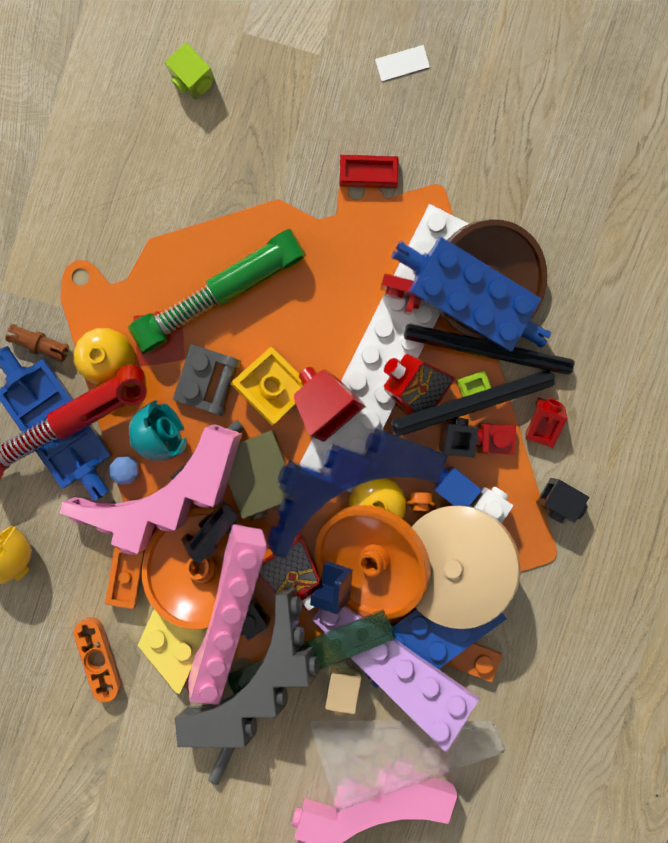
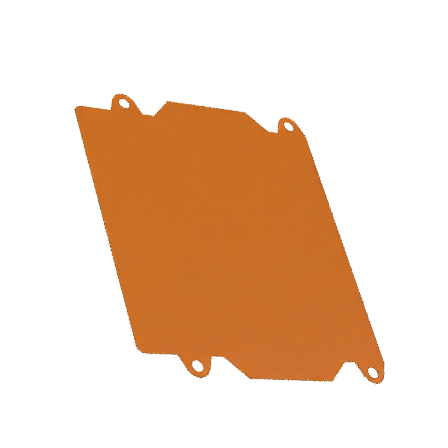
M432 184L386 199L378 188L364 187L365 195L361 199L355 200L348 194L349 187H340L338 190L337 213L319 220L280 199H276L149 239L128 278L113 284H109L96 266L88 261L75 260L65 268L62 276L60 300L74 345L76 346L77 341L86 332L96 328H111L123 333L134 348L135 366L140 367L146 377L147 396L140 404L125 405L98 420L104 442L113 454L109 457L111 464L117 457L131 456L139 463L140 475L131 484H118L122 501L139 500L167 486L172 481L171 476L192 457L205 427L216 424L228 428L233 422L238 420L244 426V429L240 432L242 433L240 443L274 430L299 493V496L294 498L295 504L281 510L278 509V506L266 509L268 515L251 521L250 516L242 519L228 483L221 502H226L238 514L236 520L240 524L263 531L267 546L263 560L303 535L316 563L315 546L318 534L331 517L339 511L348 508L351 492L298 467L313 437L308 434L297 405L272 426L231 385L223 405L226 408L223 416L173 400L190 345L193 344L241 360L239 369H235L232 381L270 347H273L298 373L307 367H313L317 374L325 369L342 380L386 292L380 290L384 273L394 275L400 264L399 261L391 258L393 251H397L395 249L397 244L403 241L406 245H409L429 204L453 215L445 188L438 184ZM292 230L306 253V256L300 262L288 269L280 270L222 306L217 303L216 306L211 305L212 308H207V312L203 310V314L198 313V317L194 316L193 320L189 319V323L185 321V325L180 324V328L176 327L175 331L172 330L167 335L168 340L164 344L148 353L143 354L127 329L133 321L149 313L157 315L162 312L164 314L165 309L169 311V307L174 308V304L179 305L178 301L182 303L183 298L187 300V296L192 297V293L197 294L196 290L200 292L201 287L205 289V281L265 246L271 238L282 231ZM82 268L88 272L89 280L86 284L79 286L73 282L72 275L75 270ZM439 315L433 329L464 335L453 329ZM428 344L424 345L418 357L419 360L456 378L438 405L462 398L456 380L484 370L491 388L506 384L497 359ZM217 362L205 401L212 403L225 364ZM85 380L88 391L98 386ZM128 383V384H126L125 386H127V387H133V386H136L137 384H135V383ZM155 400L158 401L157 404L159 405L166 403L176 412L184 429L180 430L181 439L186 437L187 441L185 451L166 461H150L135 451L130 444L129 424L133 415L142 407ZM511 400L458 417L469 419V425L476 426L478 429L479 424L516 425L515 455L478 453V447H476L474 458L448 455L439 451L442 423L399 437L396 436L392 430L391 422L393 419L406 416V414L395 403L356 484L361 479L372 475L386 476L394 480L401 487L406 501L410 500V493L413 492L433 494V502L436 503V506L430 508L431 512L439 508L453 506L432 489L436 484L433 482V479L442 468L447 470L452 466L480 489L483 486L492 490L495 486L509 495L506 501L514 506L502 522V525L510 533L517 547L520 558V572L554 561L557 556V548L545 509L536 503L540 493ZM192 500L190 509L203 508L193 503L194 500ZM406 502V513L403 520L412 527L427 513L412 512V507L408 506ZM218 503L214 507L211 506V508L209 509L214 510L220 503ZM155 525L153 534H154L155 531L158 529V528L156 527V525ZM259 576L252 596L256 597L268 614L270 622L266 629L249 641L244 634L239 637L233 661L246 658L261 666L272 640L275 624L276 594ZM322 579L321 583L313 587L314 591L322 584ZM302 605V611L299 615L300 627H303L305 632V641L302 647H314V655L319 659V667L349 659L350 657L313 621L319 608L314 607L306 611ZM414 607L407 614L393 619L363 617L386 632L415 611L416 608ZM187 678L184 687H185V688L188 690V692H189V685H188V678Z

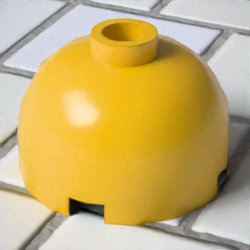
M96 328L86 332L77 341L74 348V364L85 380L99 386L115 377L121 367L135 365V351L123 333L111 328Z
M372 475L361 479L354 486L349 496L348 507L356 505L376 506L386 509L403 519L406 513L407 501L403 490L394 480L386 476Z
M13 525L0 533V584H6L12 579L19 581L30 569L27 566L32 555L30 542L23 532Z

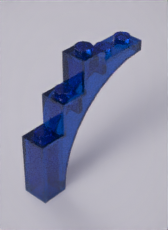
M375 428L374 433H371L367 438L365 444L366 455L333 443L332 448L327 449L322 460L323 471L289 460L288 465L282 467L278 476V483H281L279 488L289 496L282 500L278 515L281 516L277 527L273 526L269 533L267 542L270 544V550L274 555L286 558L295 537L310 517L329 500L354 486L370 480L388 477H414L438 483L448 455Z

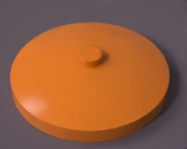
M371 505L351 506L331 517L318 534L315 546V559L320 577L322 579L323 565L327 561L353 569L350 600L345 606L357 614L374 619L397 618L407 614L416 607L427 591L431 575L427 550L415 530L396 514Z
M209 508L190 509L186 524L175 531H163L158 528L148 543L142 561V583L150 604L166 621L187 629H208L220 583L225 548L229 538V534H224L217 542V548L212 556L207 559L204 558L200 565L189 557L181 539L187 533L192 537L201 529L198 526L199 522L213 511V509ZM238 521L236 522V525L243 526Z

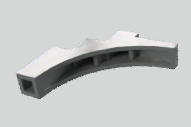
M296 587L284 588L275 595V624L271 644L263 664L251 682L235 694L221 700L219 705L208 704L186 707L175 717L177 747L245 748L256 735L257 721L255 717H277L287 705L288 692L286 687H307L319 674V659L314 655V647H302L305 641L304 628L300 627L299 615L302 611L301 598L297 597Z

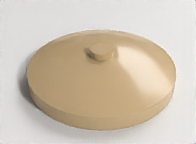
M456 505L433 510L421 517L412 526L427 550L431 567L427 591L415 607L422 615L445 627L468 629L486 624L506 609L518 588L520 558L513 538L496 518L474 507Z

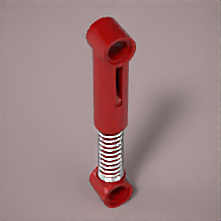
M135 365L121 367L115 377L48 413L46 420L41 421V424L37 423L36 426H32V429L28 428L27 432L18 433V437L14 436L13 439L9 438V441H5L4 444L1 443L0 479L4 474V470L8 469L12 463H16L17 460H21L26 455L34 453L35 450L43 448L44 445L52 443L53 440H57V438L63 440L125 405L140 404L147 396L144 371ZM128 383H135V384H137L136 386H133V387H127V386H125V385L128 384Z

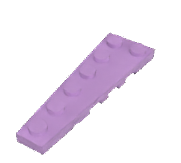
M344 606L338 614L319 608L313 621L447 752L480 698L347 606Z

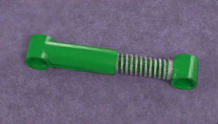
M291 229L282 231L271 238L265 246L205 281V289L201 287L200 292L196 290L197 294L192 293V297L187 296V300L183 298L182 303L178 301L179 305L174 304V308L169 307V311L165 309L164 314L162 312L157 315L149 313L136 319L127 329L143 354L148 353L164 344L168 340L167 335L172 330L175 331L176 327L180 328V324L185 325V321L189 323V319L193 320L194 316L198 317V313L203 314V310L207 312V308H212L211 305L216 306L217 303L222 306L280 270L292 267L306 256V253Z

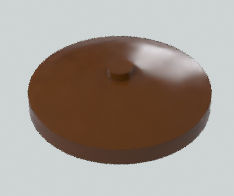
M497 219L472 222L452 234L447 241L541 298L531 317L532 319L544 299L548 277L546 260L535 238L521 226ZM439 311L443 319L461 334L488 340Z

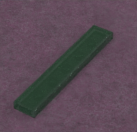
M381 609L304 641L302 647H314V655L319 659V670L390 642L396 638V635L384 609ZM265 658L228 674L227 680L234 694L251 682Z

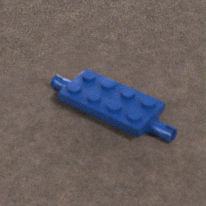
M443 237L437 238L428 254L419 253L403 241H400L395 247L397 251H393L391 258L412 269L415 275L414 282L408 291L409 293L506 351L512 352L521 336L533 342L539 348H542L547 343V340L543 338L544 336L550 338L551 332L531 321V317L541 301V298Z
M9 346L0 349V368L7 376L5 378V385L0 388V402L22 433L23 431L27 432L28 428L32 429V426H36L37 423L41 424V421L46 420L48 413L73 400V397L47 360L42 359L33 366L26 368L20 365ZM92 424L63 440L57 438L52 443L44 445L43 448L35 450L62 489L80 480L94 502L110 492L95 470L97 469L96 466L113 454Z
M416 609L386 631V633L437 669H440L507 618L503 613H500L493 620L481 626L455 629L429 620ZM374 680L371 682L375 688L379 687Z

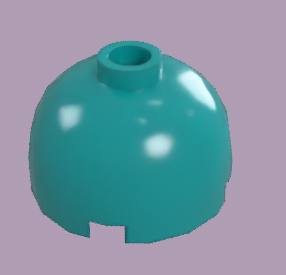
M155 400L142 407L133 415L129 424L130 444L135 451L150 461H166L185 451L187 441L186 437L181 439L180 430L184 429L176 412L166 403L159 405L157 404L158 401Z

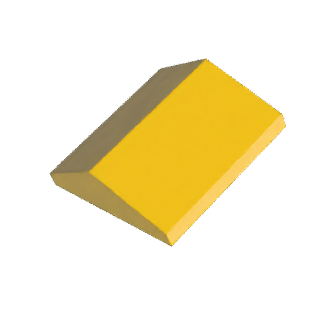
M273 347L266 350L230 384L272 426L296 405L294 394L304 386L298 377L299 373Z

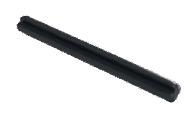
M407 324L404 331V338L406 340L566 375L572 374L575 365L573 359L515 347L510 352L491 341L415 324Z
M549 370L393 419L391 422L392 430L399 437L553 387L555 385V376Z

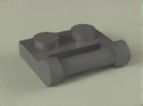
M191 344L173 400L223 416L226 409L223 405L235 369H239L241 360ZM217 362L225 365L211 403L205 401Z

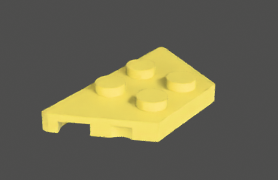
M153 610L138 643V647L172 689L180 694L207 629H187L176 626L166 621Z

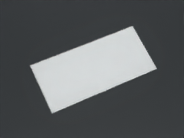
M424 45L375 59L381 81L430 67Z

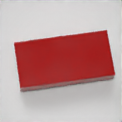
M340 155L339 187L397 188L399 156Z

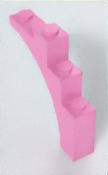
M216 424L205 427L198 446L184 469L167 486L150 496L120 503L94 502L93 500L76 496L62 502L60 513L69 516L70 520L75 523H88L96 526V529L102 533H113L112 545L120 547V550L126 554H139L147 548L155 525L163 531L171 532L186 524L192 500H194L193 503L203 508L214 507L223 500L242 433Z
M387 763L385 772H380L378 775L376 790L345 781L343 791L338 790L336 793L333 807L304 798L301 808H295L291 826L295 827L294 839L298 840L297 843H343L358 832L375 825L402 819L430 820L449 824L457 793L453 783Z

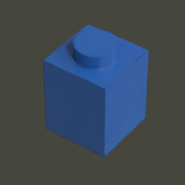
M452 466L447 470L442 468L433 479V482L436 484L432 489L453 506H470L482 491Z

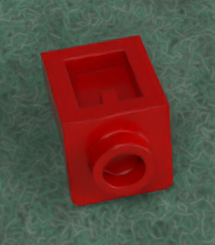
M384 273L380 290L386 291L385 295L390 298L402 300L403 296L408 297L404 314L411 315L413 308L419 309L421 299L408 292L414 282L413 280Z
M537 398L536 411L525 432V439L554 448L568 419L563 404L552 398H547L546 400Z
M479 424L476 443L478 453L515 455L516 425Z

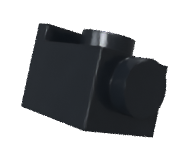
M255 596L251 597L240 636L244 634L248 641L266 629L270 622V617Z

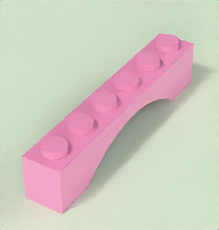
M232 524L225 548L220 583L212 616L204 640L195 654L188 678L190 702L220 704L267 547L261 529Z

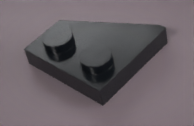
M221 502L209 515L199 522L198 526L201 529L195 536L192 537L187 533L181 539L189 557L199 565L204 558L207 559L212 556L217 548V542L224 534L230 533L232 524L236 525L238 514L226 502Z

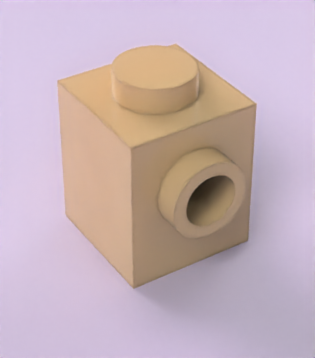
M331 666L325 709L338 716H347L348 713L355 714L361 682L360 670Z

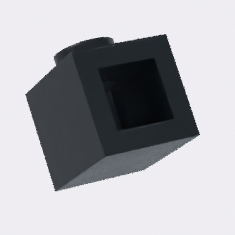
M455 418L451 422H442L439 451L448 455L474 458L478 427L469 425V419Z
M550 478L536 503L549 510L547 516L563 524L565 520L575 523L577 519H581L588 508L586 503L590 497L560 479Z

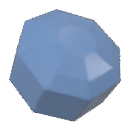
M131 456L117 457L110 465V477L119 485L131 484L140 475L139 463Z

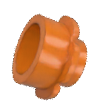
M413 492L410 493V500L407 501V505L412 507V512L429 513L430 508L436 506V503L433 502V494Z

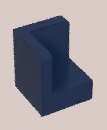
M327 561L323 565L322 584L311 594L310 605L338 614L350 600L353 569Z

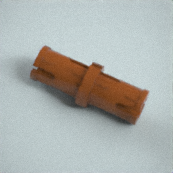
M12 324L7 330L13 333L12 335L6 334L5 340L7 342L25 347L32 354L38 355L41 353L60 362H63L67 357V354L61 352H68L69 345L49 339L42 332L37 331L34 333L15 324Z

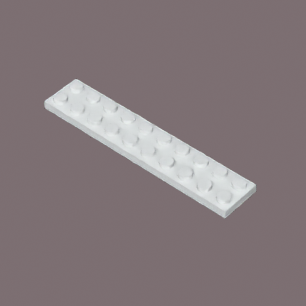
M429 204L408 246L421 254H428L437 238L443 237L448 240L452 234L469 223ZM402 263L399 264L394 276L413 281L415 278L413 270ZM384 294L341 380L366 407L325 442L312 438L298 467L352 492L395 405L393 399L384 390V384L390 377L384 372V366L391 358H396L400 361L406 354L418 359L425 344L406 340L404 338L405 327L407 324H415L433 328L440 315L438 309L421 300L419 309L413 308L411 315H406L404 313L408 297L403 296V299L399 300Z

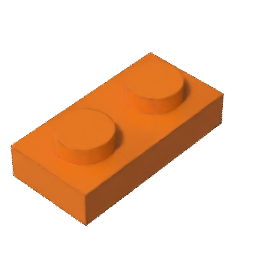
M114 547L105 599L106 605L129 609L136 608L145 550L139 554L132 555L122 552L120 547Z
M474 643L445 665L492 682L502 654L499 651Z

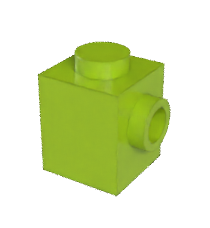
M187 42L165 61L169 73L173 76L171 79L172 83L182 94L187 91L194 99L211 88L215 79L211 67Z

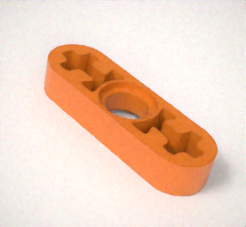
M87 617L76 625L74 638L94 698L100 702H109L119 693L121 680L103 624L95 617ZM86 625L89 629L94 628L95 630L91 638L89 634L84 635L82 632ZM99 641L100 644L94 645L89 650L87 649V646H89L92 642L93 644H95ZM93 652H100L104 655L105 664L103 666L97 667L91 663L90 656ZM107 669L109 672H107L104 675L105 683L107 685L112 684L113 686L109 693L106 689L101 690L100 686L104 683V679L101 673H103Z

